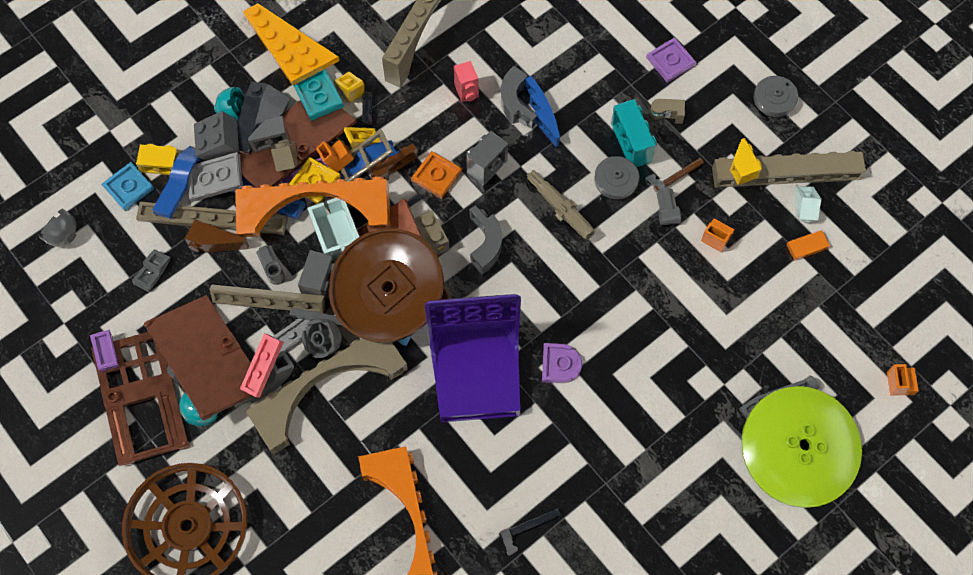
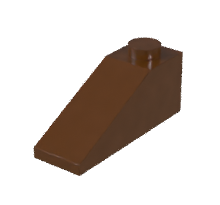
M194 220L185 237L188 247L196 252H199V250L206 253L245 250L249 248L246 238L198 220Z

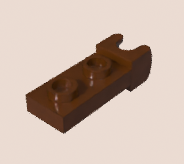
M412 143L409 146H405L399 153L386 158L383 163L380 161L370 168L372 172L371 177H384L388 181L391 174L418 157L415 145Z

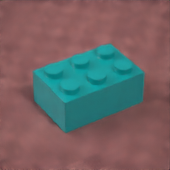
M635 99L614 105L611 126L626 159L634 163L636 167L652 162L657 142L655 137L651 136L649 132L650 127L647 120L644 121L641 106L637 105Z

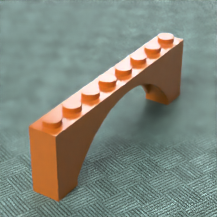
M373 177L372 180L355 178L353 179L354 181L346 182L344 179H338L334 183L316 181V184H309L308 182H298L297 185L281 183L276 187L268 184L260 185V188L242 186V189H235L236 234L240 237H259L264 225L277 211L295 200L309 196H328L343 200L358 209L367 218L371 229L391 228L389 182L384 177Z
M405 446L359 456L363 480L373 481L388 489L403 503L412 518L416 534V548L407 575H437V571L433 572L431 564L435 563L433 551H428L427 543H430L428 530L424 531L423 523H426L424 510L420 511L418 503H422L420 490H415L414 484L418 483L416 471H411L410 464H414L412 452H407V447Z

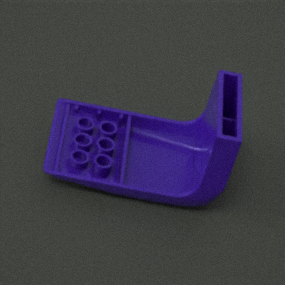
M505 294L431 300L425 304L441 423L520 416L519 326L521 296Z

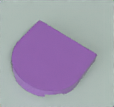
M544 343L542 382L569 383L575 380L582 368V358L573 347L566 344Z

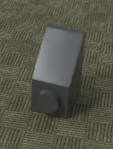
M283 116L264 120L251 134L248 141L253 152L274 148L275 144L279 143L278 141L289 139Z

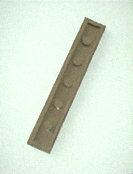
M211 285L210 287L213 303L290 310L293 307L323 314L326 311L325 298L322 295Z

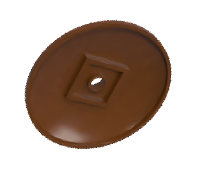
M394 228L379 229L366 233L350 243L335 262L329 281V298L333 312L348 331L361 339L377 343H389L405 339L418 332L427 324L425 304L431 300H441L444 289L442 266L431 246L414 233ZM392 283L393 289L390 292H384V286Z

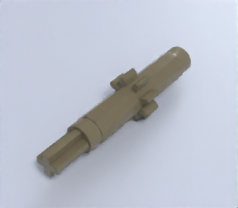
M535 170L527 174V179L555 209V216L560 221H567L585 240H589L594 236L596 231L577 211V204L572 199L569 201L565 199Z

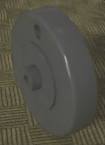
M768 76L762 79L754 91V102L757 108L764 114L772 117H782L793 111L798 101V91L795 85L787 78L781 76Z
M613 156L606 158L598 164L595 170V186L602 195L608 198L624 199L633 194L638 186V169L634 163L624 157Z

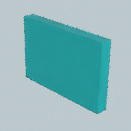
M326 69L293 85L311 121L344 107Z

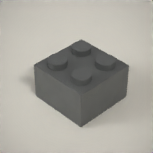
M221 111L194 124L196 157L208 161L239 152L237 120Z
M492 131L487 135H483L478 144L470 148L466 154L467 173L484 186L507 162L508 143Z
M310 250L298 283L302 294L322 295L325 298V303L327 299H330L329 281L335 265L331 255Z

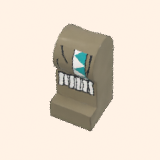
M656 99L651 104L650 116L655 120L662 118L675 119V123L682 124L685 116V100Z

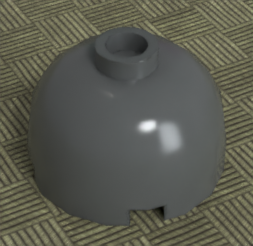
M63 208L58 211L60 215L57 218L53 216L41 231L43 235L39 236L41 240L49 245L58 247L66 242L70 244L77 236L75 234L77 223L74 217Z
M314 319L306 324L308 326L302 333V343L307 352L315 355L313 357H328L339 349L342 342V333L337 324L329 319Z

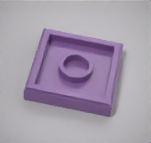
M675 37L646 55L648 61L667 83L696 66V61Z

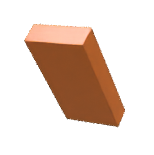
M820 230L789 241L787 247L795 261L829 249L830 244L823 231Z

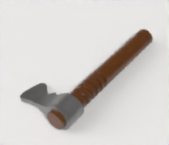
M699 158L663 181L655 179L656 175L654 174L646 177V181L653 185L657 193V190L671 185L703 165L704 162Z

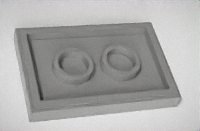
M236 152L195 164L188 180L189 200L194 202L242 188L240 155Z

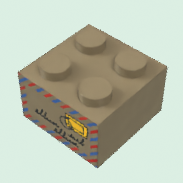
M433 211L414 218L423 239L431 246L437 256L449 251V241Z

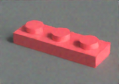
M263 334L240 387L241 390L260 398L282 348L283 341L269 334Z

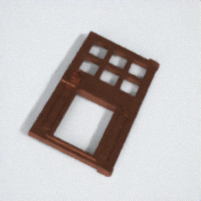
M149 332L113 341L119 367L103 372L98 370L94 350L91 347L119 467L190 447L173 381L167 371L168 363L155 341L157 353L146 357L142 355L140 343L153 340ZM135 345L138 359L124 363L121 348ZM159 360L162 374L148 378L145 363ZM139 365L143 379L129 383L126 369ZM121 371L123 385L110 388L107 374ZM157 398L168 445L135 454L124 407Z

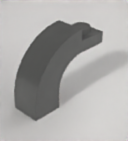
M513 66L506 73L501 84V107L506 117L513 124L519 119L522 125L532 129L537 123V115L522 105L517 98L518 94L525 88V79L528 76Z
M475 205L469 209L470 218L482 230L485 240L480 247L470 254V261L483 275L499 258L502 247V231L494 214L488 217L484 210H479Z
M285 351L279 353L265 384L266 390L262 391L260 398L251 396L235 404V408L249 401L254 403L264 398L288 379L294 365Z

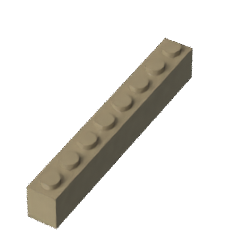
M848 151L846 153L829 152L827 154L811 153L809 155L792 154L790 156L778 154L771 157L759 155L755 157L762 166L759 177L737 185L730 172L734 158L722 157L715 159L712 167L715 188L861 180L866 172L863 153Z

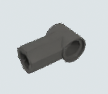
M664 187L657 190L660 224L680 223V209L676 207L673 189Z
M265 245L260 247L256 254L269 282L274 285L282 283L285 279V274L272 246ZM274 271H278L277 274L271 275Z

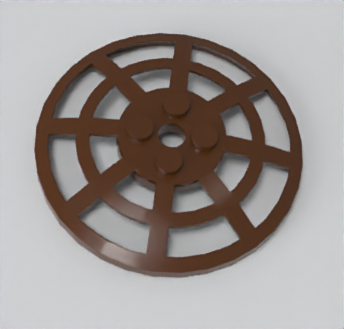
M179 463L168 466L148 477L131 496L122 521L124 548L135 568L143 575H155L146 568L155 559L165 566L178 569L177 575H186L187 569L200 567L211 560L218 569L209 575H219L234 561L241 550L247 531V510L241 492L234 482L221 471L198 463ZM188 471L187 484L174 486L164 492L155 484L168 475ZM196 471L211 474L222 480L226 485L216 493L207 486L196 484ZM149 489L156 496V499L149 507L145 521L132 520L137 503ZM187 490L186 501L174 505L168 498L177 492ZM195 490L208 494L212 499L205 506H202L195 502ZM231 491L236 496L240 505L242 522H230L229 510L223 499ZM162 503L168 510L162 522L152 521L155 511ZM218 504L223 513L224 523H212L210 512ZM185 521L192 522V528L189 531L182 530V524ZM131 528L143 529L145 543L150 551L141 560L136 556L132 546ZM151 530H161L165 539L157 548L154 547L152 542ZM212 531H223L219 543L213 550L206 541L209 539ZM229 531H241L236 548L224 563L218 556V553L225 545ZM170 547L181 551L179 563L166 559L162 554ZM201 548L207 555L198 561L188 563L189 551Z

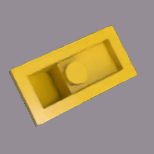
M350 72L334 80L336 86L344 92L349 103L361 97L364 92L363 81Z
M344 128L352 149L376 133L374 128ZM379 137L369 145L381 142Z

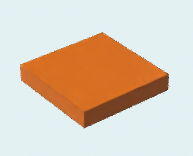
M431 151L411 177V181L442 199L462 173V168Z

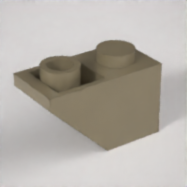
M289 139L278 141L279 143H276V146L271 149L276 171L295 168L298 165L296 142H290Z

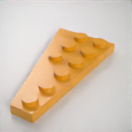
M256 4L243 11L245 18L292 86L339 62L337 55L260 4Z

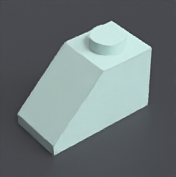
M795 186V209L798 218L804 222L818 220L821 198L815 188Z

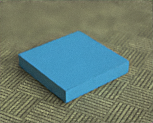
M132 162L101 184L124 211L154 190L152 184Z

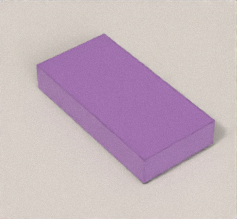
M106 330L90 335L99 372L119 367L111 331Z

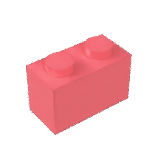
M471 61L454 66V84L461 102L472 101L479 97L478 76Z

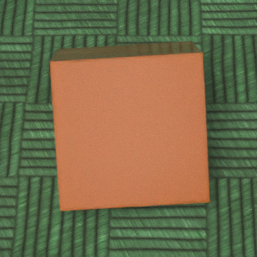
M338 140L332 146L323 141L316 147L323 162L336 172H339L354 159L347 146L341 140Z
M713 219L704 231L701 242L722 252L731 238L734 229Z
M896 364L887 371L890 396L915 395L918 392L915 368H907L906 364Z

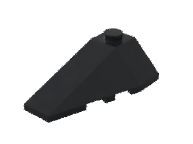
M251 82L244 98L237 125L239 152L237 153L248 155L251 153L252 148L248 138L264 120L283 116L290 102L289 97L269 84Z

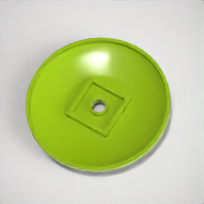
M802 386L779 389L767 395L755 405L743 427L741 445L746 468L758 487L778 502L800 508L817 507L827 504L840 497L851 486L858 474L862 458V445L858 428L845 407L825 392ZM801 440H806L809 443L807 451L800 447Z

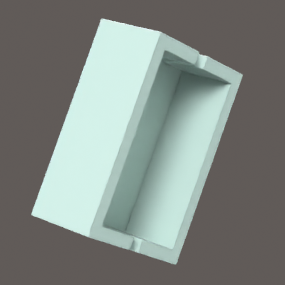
M337 198L327 201L331 213L327 215L324 203L307 208L323 253L331 255L334 263L344 249L359 238L346 202Z

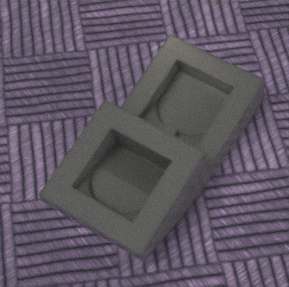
M154 249L143 261L144 267L132 279L133 284L149 292L163 274L170 261V257Z

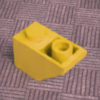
M745 138L741 139L730 168V172L737 185L758 178L762 170L760 161L755 158L753 148L747 143Z

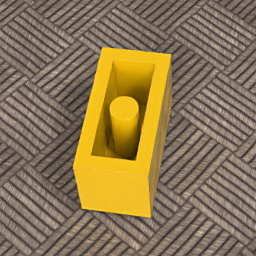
M154 144L140 145L136 165L141 173L170 175L172 166L180 153L177 147L166 145L165 147Z

